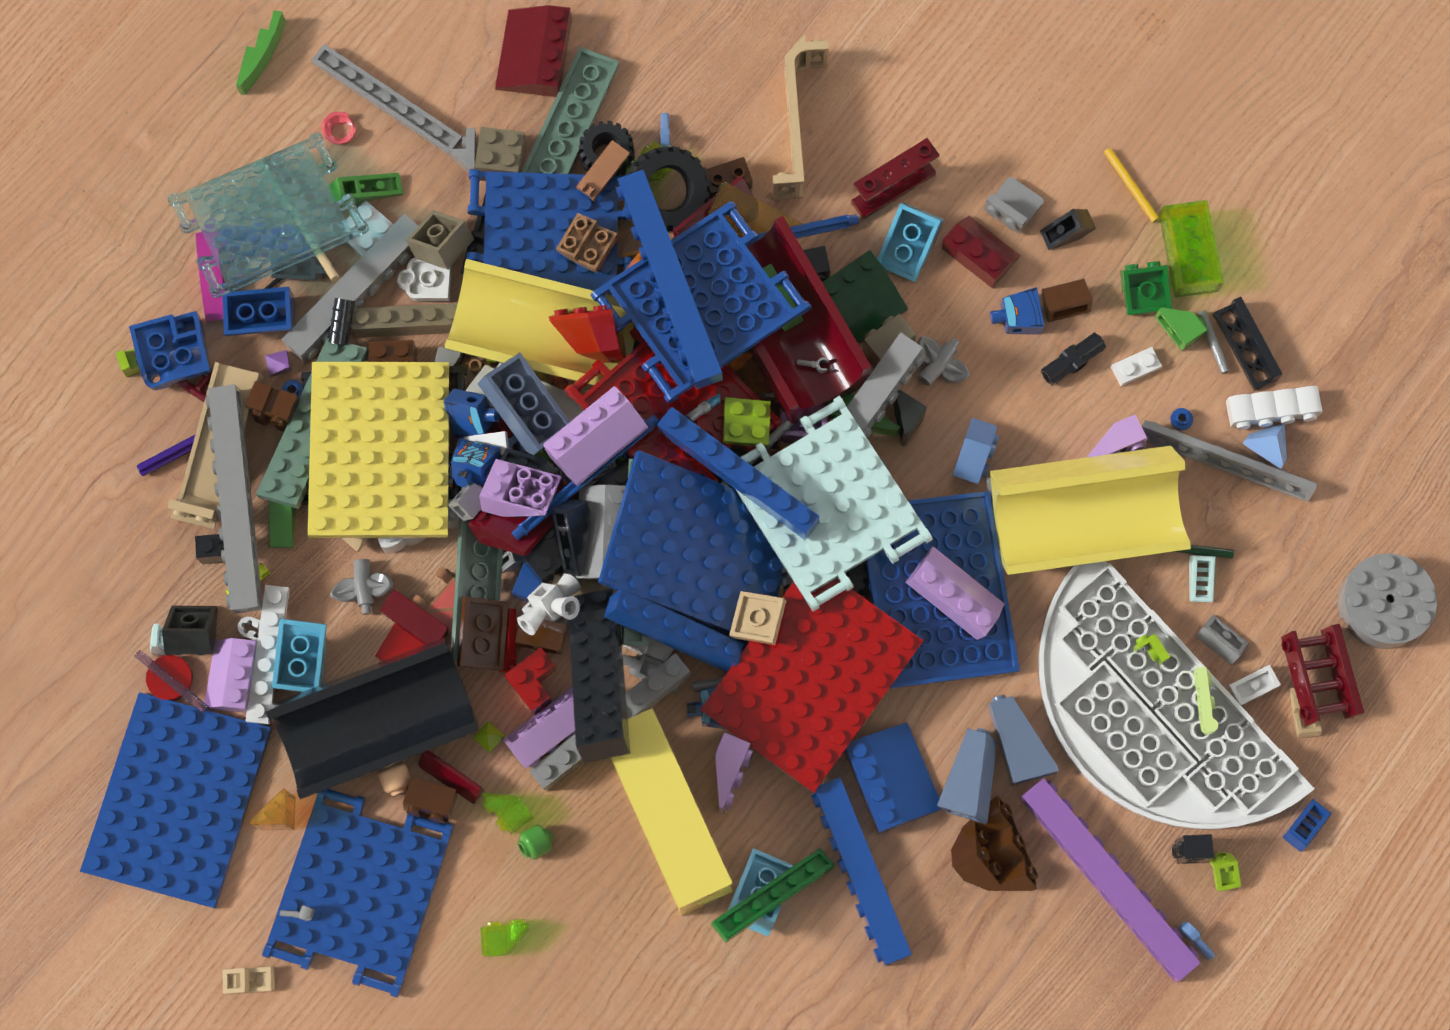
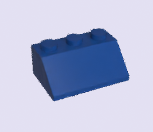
M289 287L222 293L224 336L292 330L295 319L294 295Z

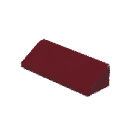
M396 589L390 593L379 612L425 645L445 638L448 635L449 628Z
M429 750L422 752L418 763L421 769L447 787L456 789L457 794L472 804L477 802L484 792L479 784Z

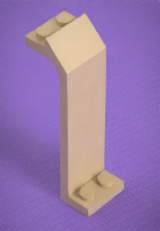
M804 35L785 55L784 76L793 174L781 172L773 175V200L803 198L802 183H804V170L795 74L802 69L827 67L828 40L814 39L806 42Z
M218 362L214 364L208 388L235 384L240 389L244 431L246 430L250 411L245 406L254 382L263 383L264 376L257 372ZM205 398L180 493L176 500L169 499L167 508L172 509L170 515L172 519L214 529L219 520L217 505H220L214 488L215 483L218 482L217 475L214 474L212 462L215 461V453H212L210 447V439H213V433L209 430L208 417H211L210 409L207 408Z

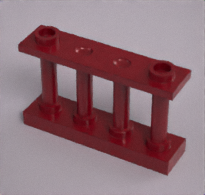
M928 138L922 140L854 182L853 185L860 195L851 200L852 205L863 220L934 177L936 171L930 162L938 158L940 154Z
M1334 624L1320 630V636L1298 639L1296 631H1291L1281 636V646L1286 655L1300 707V716L1305 726L1319 722V715L1343 712L1344 718L1350 719L1365 713L1340 624ZM1317 645L1325 646L1328 658L1304 661L1301 648ZM1324 667L1331 668L1334 680L1310 684L1307 670ZM1337 690L1339 703L1316 706L1313 693Z

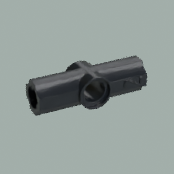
M1094 332L1077 345L1069 346L1057 359L1041 369L1043 378L1048 384L1053 386L1070 373L1078 372L1090 359L1106 349L1104 340Z

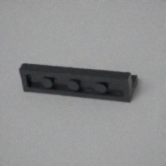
M1242 297L1234 299L1229 306L1215 311L1213 315L1253 390H1258L1278 381L1283 373ZM1231 311L1235 318L1234 324L1225 323L1221 315ZM1234 331L1243 333L1245 337L1243 344L1234 341L1232 337ZM1244 350L1250 351L1255 355L1254 364L1244 360ZM1254 370L1264 372L1267 379L1257 383L1253 376Z

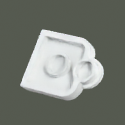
M413 258L409 261L407 269L399 273L397 284L402 290L406 291L413 301H450L453 264L447 270Z

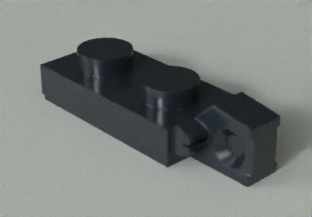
M509 448L505 449L500 459L561 476L560 483L563 478L562 470L549 463V459Z

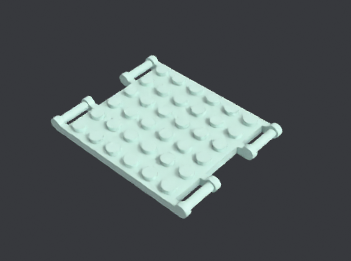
M840 396L833 399L834 402L816 413L800 419L808 433L805 437L771 457L762 443L757 444L755 449L741 457L749 463L760 456L763 462L754 466V468L819 515V524L809 537L803 540L737 491L813 612L819 609L821 604L844 590L849 591L854 588L845 573L884 550L889 560L895 563L899 560V557L915 547L933 540L930 532L915 513ZM839 410L840 416L822 427L814 429L813 424ZM915 530L918 531V536L893 550L890 546ZM837 577L840 580V583L814 598L811 595L812 592Z

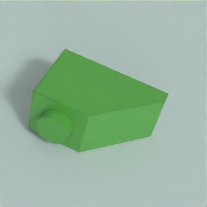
M1162 307L1155 315L1157 321L1181 351L1201 339L1207 331L1205 322L1193 312Z

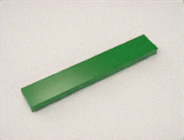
M821 848L817 849L716 918L711 923L712 927L727 943L834 869L835 864Z

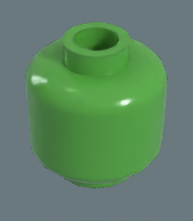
M535 825L520 834V841L517 844L525 858L529 857L532 860H536L552 850L554 837L548 828L544 829L540 825Z

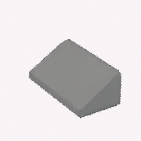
M1214 615L1210 617L1196 635L1198 639L1231 665L1249 645L1246 640Z

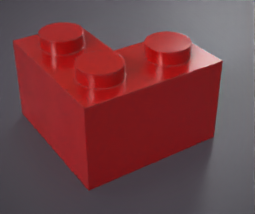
M540 647L504 676L533 715L552 702L540 682L557 669Z

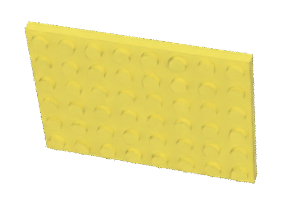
M312 362L308 538L448 537L449 415L446 412L443 401L449 395V362Z

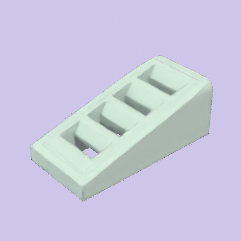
M1190 555V601L1213 602L1216 557ZM1197 563H1207V568L1197 567ZM1197 572H1207V577L1197 576ZM1196 581H1207V586H1197ZM1196 590L1207 591V595H1196Z
M153 624L150 654L168 655L164 651L163 627L159 624Z

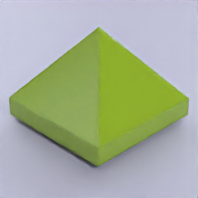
M487 721L474 735L473 739L491 753L505 735Z

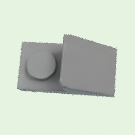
M466 128V136H462L463 149H449L451 158L468 174L469 170L475 169L477 154V134L475 128Z

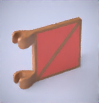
M440 567L436 571V575L447 585L430 604L419 595H416L412 602L449 628L448 633L452 636L455 578L444 568Z

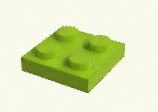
M725 397L722 444L756 446L762 443L767 448L769 446L771 401Z

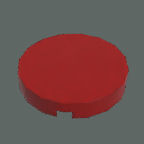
M164 655L157 658L147 670L146 685L149 691L157 698L175 701L184 697L191 688L193 672L190 665L180 657Z

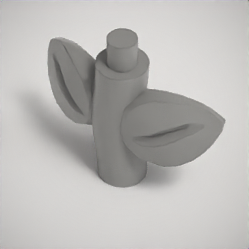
M921 336L918 339L917 344L925 350L923 363L928 365L918 375L919 380L925 385L930 386L940 375L950 383L962 382L970 377V372L965 364L953 359L957 353L956 347L960 344L957 339L952 338L949 343L945 342L941 348L935 340L929 337Z
M358 559L354 561V578H345L339 581L331 590L330 597L341 602H353L357 599L358 606L362 607V614L369 615L372 614L373 597L386 595L392 588L393 581L389 575L383 572L370 575V560Z

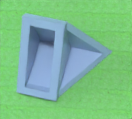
M1278 424L1250 433L1243 442L1245 446L1280 469L1287 460L1285 424Z

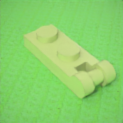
M1197 667L1194 670L1200 728L1203 734L1210 735L1218 729V722L1213 719L1212 710H1215L1214 696H1210L1209 687H1212L1211 673H1207V667Z

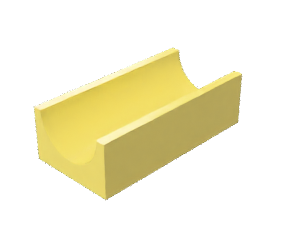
M466 259L460 296L452 327L446 339L445 348L504 363L518 353H521L533 371L577 381L593 367L592 364L596 360L577 354L549 321V316L555 315V310L568 309L569 313L574 312V308L587 307V311L593 310L594 306H599L600 304L592 299V290ZM606 294V299L619 317L624 316L625 312L614 297ZM632 322L619 331L623 332L627 356L632 352L635 339L629 333L635 327ZM621 361L604 364L611 371ZM598 374L588 384L594 386L603 376Z
M1164 446L990 471L994 520L1001 562L1007 574L1011 575L1191 549L1190 539L1187 536L1182 521L1178 495L1179 473L1181 470H1185V461L1172 446Z
M651 708L628 719L630 754L611 757V760L677 907L683 916L732 893L731 885L733 883L655 712Z

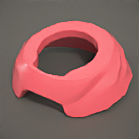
M345 112L330 113L322 122L323 136L329 142L336 145L350 142L356 132V127L351 121L349 114ZM347 123L350 126V131L344 138H336L332 135V129L335 125Z

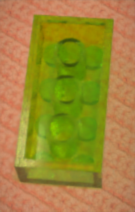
M1202 200L1164 205L1159 218L1175 298L1219 292L1224 282L1208 201Z

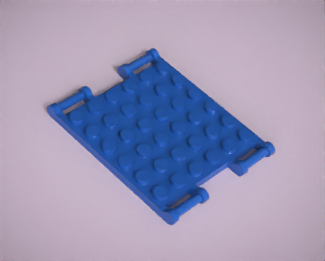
M469 170L471 185L470 205H468L467 213L469 215L485 216L484 254L468 252L466 253V259L595 291L617 276V267H622L625 271L634 258H617L616 241L598 273H595L556 251V248L577 213L597 221L599 226L618 234V220H627L624 210H618V195L615 189L619 185L617 178L623 176H614L594 202L576 188L585 176L583 174ZM479 181H486L485 206H479Z
M733 201L728 202L671 240L720 368L812 308L810 303L802 298L790 282L786 271H782L770 279L746 246L756 242L759 239V235L756 231L751 230L736 210L737 206ZM730 215L745 236L740 239L724 216ZM640 260L593 291L591 297L600 305H607V309L613 307L605 295L609 292L612 294L625 312V315L620 318L614 310L617 332L623 330L629 323H633L655 354L654 357L642 365V368L646 373L649 372L665 394V400L668 403H672L680 395L694 387L695 384L694 382H689L685 371L689 369L686 362H681L678 354V349H681L679 342H674L671 336L670 329L673 326L671 321L666 322L662 308H665L663 300L658 301L654 291V288L657 287L655 280L650 281L646 268L650 267L648 261ZM782 285L797 307L793 309L776 286ZM660 363H662L678 385L674 389L669 386L656 368Z
M330 789L323 790L317 793L262 956L300 965V968L305 970L309 969L315 952L358 965L352 984L369 986L388 992L390 996L398 998L444 860L454 824L448 822L446 824L436 823L423 817H414L407 814L404 828H399L361 816L366 800L365 797H353ZM325 798L354 806L353 813L323 805ZM413 825L443 833L442 839L439 840L413 832ZM302 905L315 910L311 921L280 916L281 910L300 912ZM277 941L306 949V953L304 956L275 948ZM366 968L396 977L394 984L364 975Z

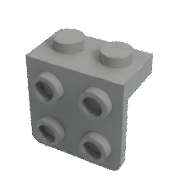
M1008 177L995 195L991 193L987 198L984 210L990 216L1004 223L1009 229L1020 234L1043 205L1044 200L1013 177Z

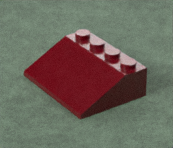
M545 5L508 10L495 90L549 97L557 96L562 84L572 23L571 9L569 7Z
M562 478L554 496L570 482ZM579 491L567 501L576 499L579 496ZM481 509L468 523V526L481 544L527 556L554 525V519L551 513L528 532L527 536L524 535L519 540H516L511 532L529 516L502 517L484 512Z

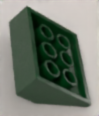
M871 250L822 282L858 344L865 339V335L872 329L878 330L882 327V323L890 316L896 317L898 314L908 310L886 270Z

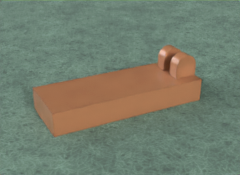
M612 140L576 188L595 202L629 158L630 153Z

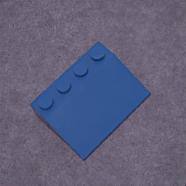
M908 723L854 740L844 751L878 835L942 810L937 806L939 796Z

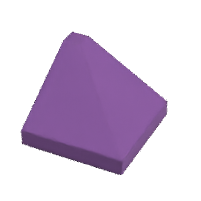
M287 350L265 355L270 377L292 372Z

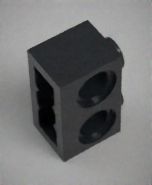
M1212 834L1183 835L1175 840V844H1172V856L1176 858L1177 864L1206 863L1213 859Z

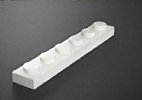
M265 585L245 721L248 723L266 725L271 723L265 711L274 702L275 688H272L279 619H286L290 592L288 587Z

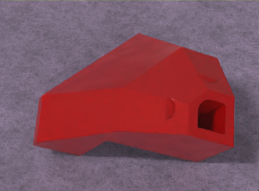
M607 305L594 306L593 310L587 311V307L574 308V312L569 313L568 309H560L554 311L555 315L549 316V321L577 354L594 360H600L603 363L622 361L627 356L623 332L617 333L613 308L607 309Z

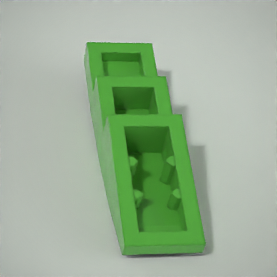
M273 11L269 30L260 28L255 48L246 46L236 84L241 95H245L259 79L274 54L286 23L281 11Z

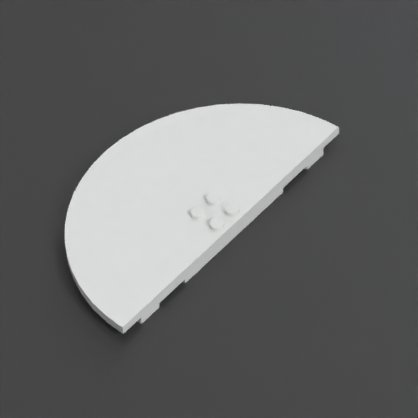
M1106 561L1074 565L1055 593L1044 621L1038 656L1039 682L1046 714L1057 740L1075 767L1096 789L1115 803L1135 814L1159 823L1189 829H1224L1258 822L1280 813L1299 802L1314 790L1312 785L1300 774L1299 768L1281 749L1279 750L1256 725L1255 720L1212 674V687H1209L1210 696H1214L1215 710H1212L1213 719L1218 722V729L1210 735L1203 734L1200 728L1194 670L1197 667L1205 666L1163 620L1142 601L1110 563L1107 564ZM1145 634H1148L1149 637L1156 634L1170 655V658L1159 665L1157 661L1154 662L1148 655V646L1135 653L1133 648L1137 645L1136 640Z

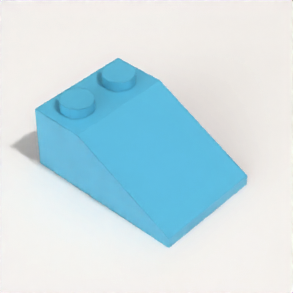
M900 203L877 258L884 269L916 282L936 242L944 219L907 203Z
M279 619L272 688L303 692L324 684L327 624Z
M753 848L728 910L794 865ZM781 905L751 925L749 929L769 936Z

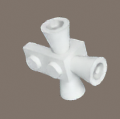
M564 573L557 585L547 583L539 585L527 597L529 602L522 608L524 614L517 618L519 626L527 634L534 635L544 620L554 622L561 616L568 620L574 619L580 610L578 599L571 596L581 590L577 579L570 574Z

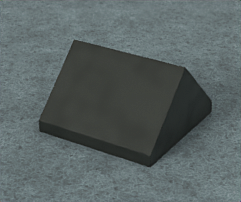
M898 390L899 395L893 402L897 425L900 426L901 444L904 446L907 445L924 420L927 407L905 392Z

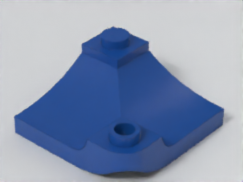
M197 311L175 317L171 314L129 326L139 369L145 384L150 389H165L173 383L211 373L205 344V333L201 317ZM155 377H160L159 382H153Z

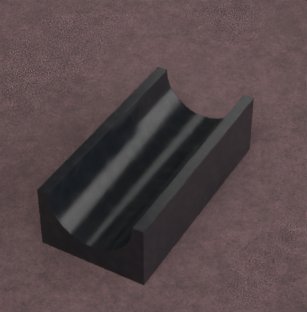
M446 638L439 639L272 703L265 711L268 720L274 724L289 757L300 799L479 731L478 720Z

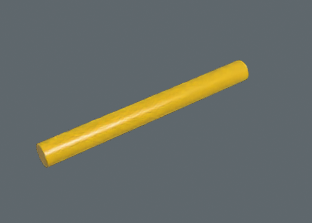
M1108 148L1104 151V154L1152 223L1156 222L1159 216L1112 148Z

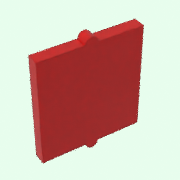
M395 623L375 657L384 661L425 644Z

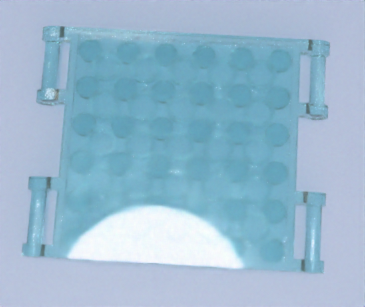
M313 133L309 139L182 193H172L168 196L169 205L174 208L180 221L181 231L183 233H191L201 229L211 250V256H202L197 259L196 263L207 279L212 297H221L362 236L369 231L367 222L363 221L355 205L356 200L353 195L346 194L341 200L336 202L324 178V175L337 169V163L330 157L323 143L324 138L321 133ZM315 147L323 160V164L319 166L310 151ZM189 203L195 219H188L182 204ZM348 209L355 227H349L341 211ZM218 265L225 283L218 284L211 267Z

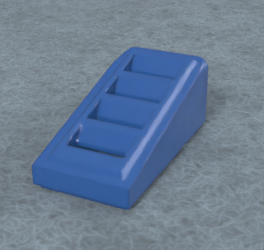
M1312 799L1283 835V839L1298 851H1303L1332 813ZM1310 810L1314 811L1316 814H1318V815L1321 817V820H1319L1317 817H1315V816H1314L1312 813H1310L1309 811H1310ZM1306 817V818L1309 819L1312 823H1314L1316 826L1314 827L1312 824H1310V823H1309L1307 820H1305L1304 818ZM1300 824L1303 828H1305V829H1306L1308 832H1310V833H1309V834L1306 833V832H1305L1303 829H1301L1298 825Z

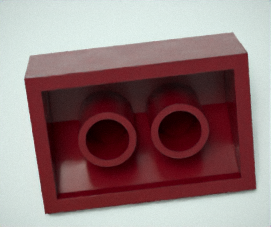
M970 215L954 226L943 239L941 249L992 289L1021 256Z

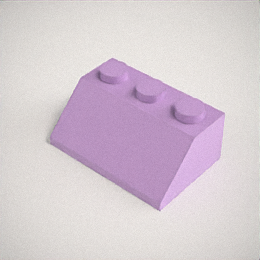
M236 638L215 640L204 704L205 709L247 713L257 641Z

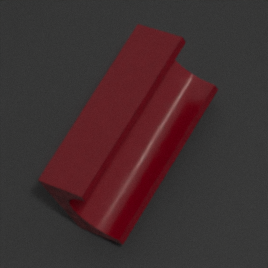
M782 215L775 219L772 228L761 239L747 248L762 268L772 264L777 274L786 271L790 282L802 298L810 303L812 308L807 313L801 315L804 321L785 332L782 328L748 351L751 352L752 358L784 414L793 425L804 416L808 417L831 404L836 397L844 398L859 390L871 374V365ZM825 357L829 360V363H819L821 368L828 369L825 373H819L816 368L797 365L798 359L818 361L820 358Z

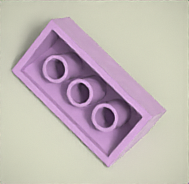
M614 386L546 441L543 446L549 457L576 486H579L646 431L648 426L629 400Z
M931 547L905 582L977 640L987 635L998 620L1004 607V603L935 547Z
M572 687L502 739L525 769L528 766L532 768L541 761L540 757L546 752L552 753L560 746L559 742L565 738L569 739L575 734Z

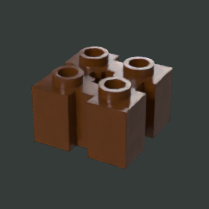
M255 381L245 406L250 411V415L253 416L255 422L265 426L267 423L276 424L275 428L284 432L294 415L300 399L296 394L281 389L277 390L272 386Z

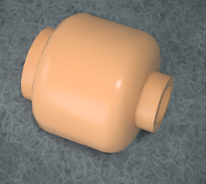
M396 762L383 767L384 769L378 772V778L385 793H391V796L407 791L411 776L405 763Z

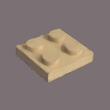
M740 591L729 636L736 639L775 645L786 600L780 597Z

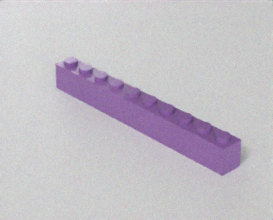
M1043 778L1027 791L1020 800L1172 980L1179 982L1200 964V961L1197 959L1199 957L1198 953L1191 946L1187 947L1183 943L1181 933L1175 927L1171 929L1166 923L1167 917L1158 908L1154 909L1150 904L1151 898L1143 890L1139 891L1134 885L1136 883L1135 879L1127 871L1124 873L1118 866L1120 862L1112 853L1108 854L1103 849L1104 843L1097 835L1092 836L1087 830L1089 826L1082 817L1077 818L1072 812V805L1065 798L1062 800L1056 793L1058 791L1056 786L1050 780L1046 781Z

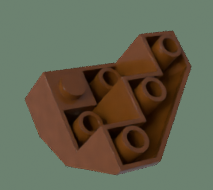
M996 796L990 801L986 824L969 820L962 827L951 849L952 867L965 882L988 891H1034L1037 889L1036 879L1038 878V873L1028 856L1024 839L1019 834L1009 804L1004 803L999 796Z

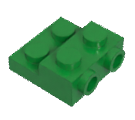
M1160 261L1147 262V267L1139 268L1138 264L1125 265V270H1120L1126 315L1156 312L1162 307L1172 309L1167 265H1161Z

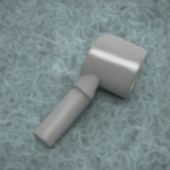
M825 357L820 358L818 361L797 360V365L816 368L819 373H825L828 370L821 368L819 363H829V360Z
M302 905L300 912L281 910L280 916L311 921L315 910Z

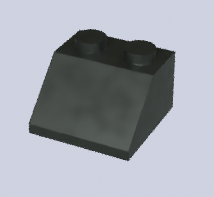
M171 606L162 629L165 654H211L216 640L217 606Z

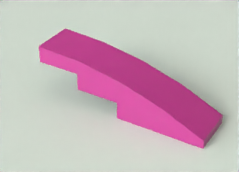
M218 230L195 233L205 321L222 320V293L226 292L219 233Z

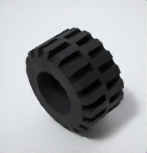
M599 121L597 126L594 124L590 125V130L586 129L583 132L584 137L580 138L579 145L580 159L586 172L589 171L599 158L595 154L596 149L601 145L609 144L613 140L630 153L629 158L615 174V176L626 175L627 169H631L630 166L635 159L634 143L631 134H628V130L625 127L622 129L621 124L616 123L613 125L612 121H607V124Z

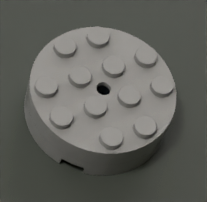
M1378 554L1363 560L1344 578L1338 593L1339 614L1351 630L1350 633L1362 643L1379 649L1398 648L1419 637L1432 623L1437 609V594L1430 576L1419 564L1397 554Z

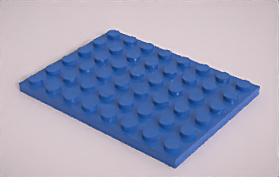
M637 451L598 583L618 591L622 589L638 595L673 612L730 633L740 591L773 597L778 596L782 581V562L735 489L643 451Z
M990 491L908 500L925 528L930 532L933 540L915 547L899 557V560L895 563L889 560L884 550L865 560L871 603L924 640L889 689L1019 672ZM915 530L890 546L894 550L918 536L919 533ZM931 547H935L1004 603L998 620L985 637L978 640L905 583Z
M139 692L80 872L216 909L272 728Z

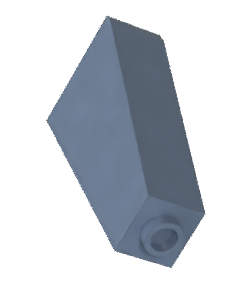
M1006 695L993 697L992 702L988 705V709L1011 786L1056 774L1059 771L1058 766L1012 696L1006 698Z
M967 728L937 806L949 814L986 824L989 814L997 741L985 729L977 728L976 731Z

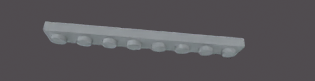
M324 44L311 61L315 66L450 156L449 149H456L462 142L461 135Z
M1144 420L1141 426L1147 436L1146 442L1158 447L1172 446L1182 456L1306 502L1310 500L1315 492L1317 483L1292 475L1285 470H1279L1263 462L1249 459L1242 454L1233 453L1220 446L1204 442L1199 438H1193L1177 430L1161 426L1156 422Z

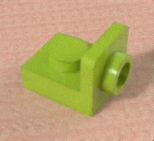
M1145 634L1136 640L1137 645L1133 648L1135 653L1148 646V655L1154 662L1157 661L1159 665L1170 658V655L1156 634L1150 637L1148 634Z
M1228 852L1216 853L1209 863L1213 867L1217 891L1241 887L1236 858Z

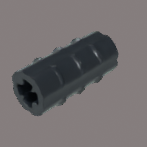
M335 298L328 342L348 345L351 335V324H353L352 317L355 301Z

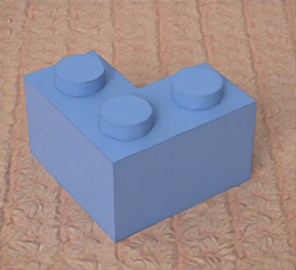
M975 418L971 419L952 476L979 484L981 476L986 477L989 464H986L987 458L992 459L999 439V435L995 434L998 426Z

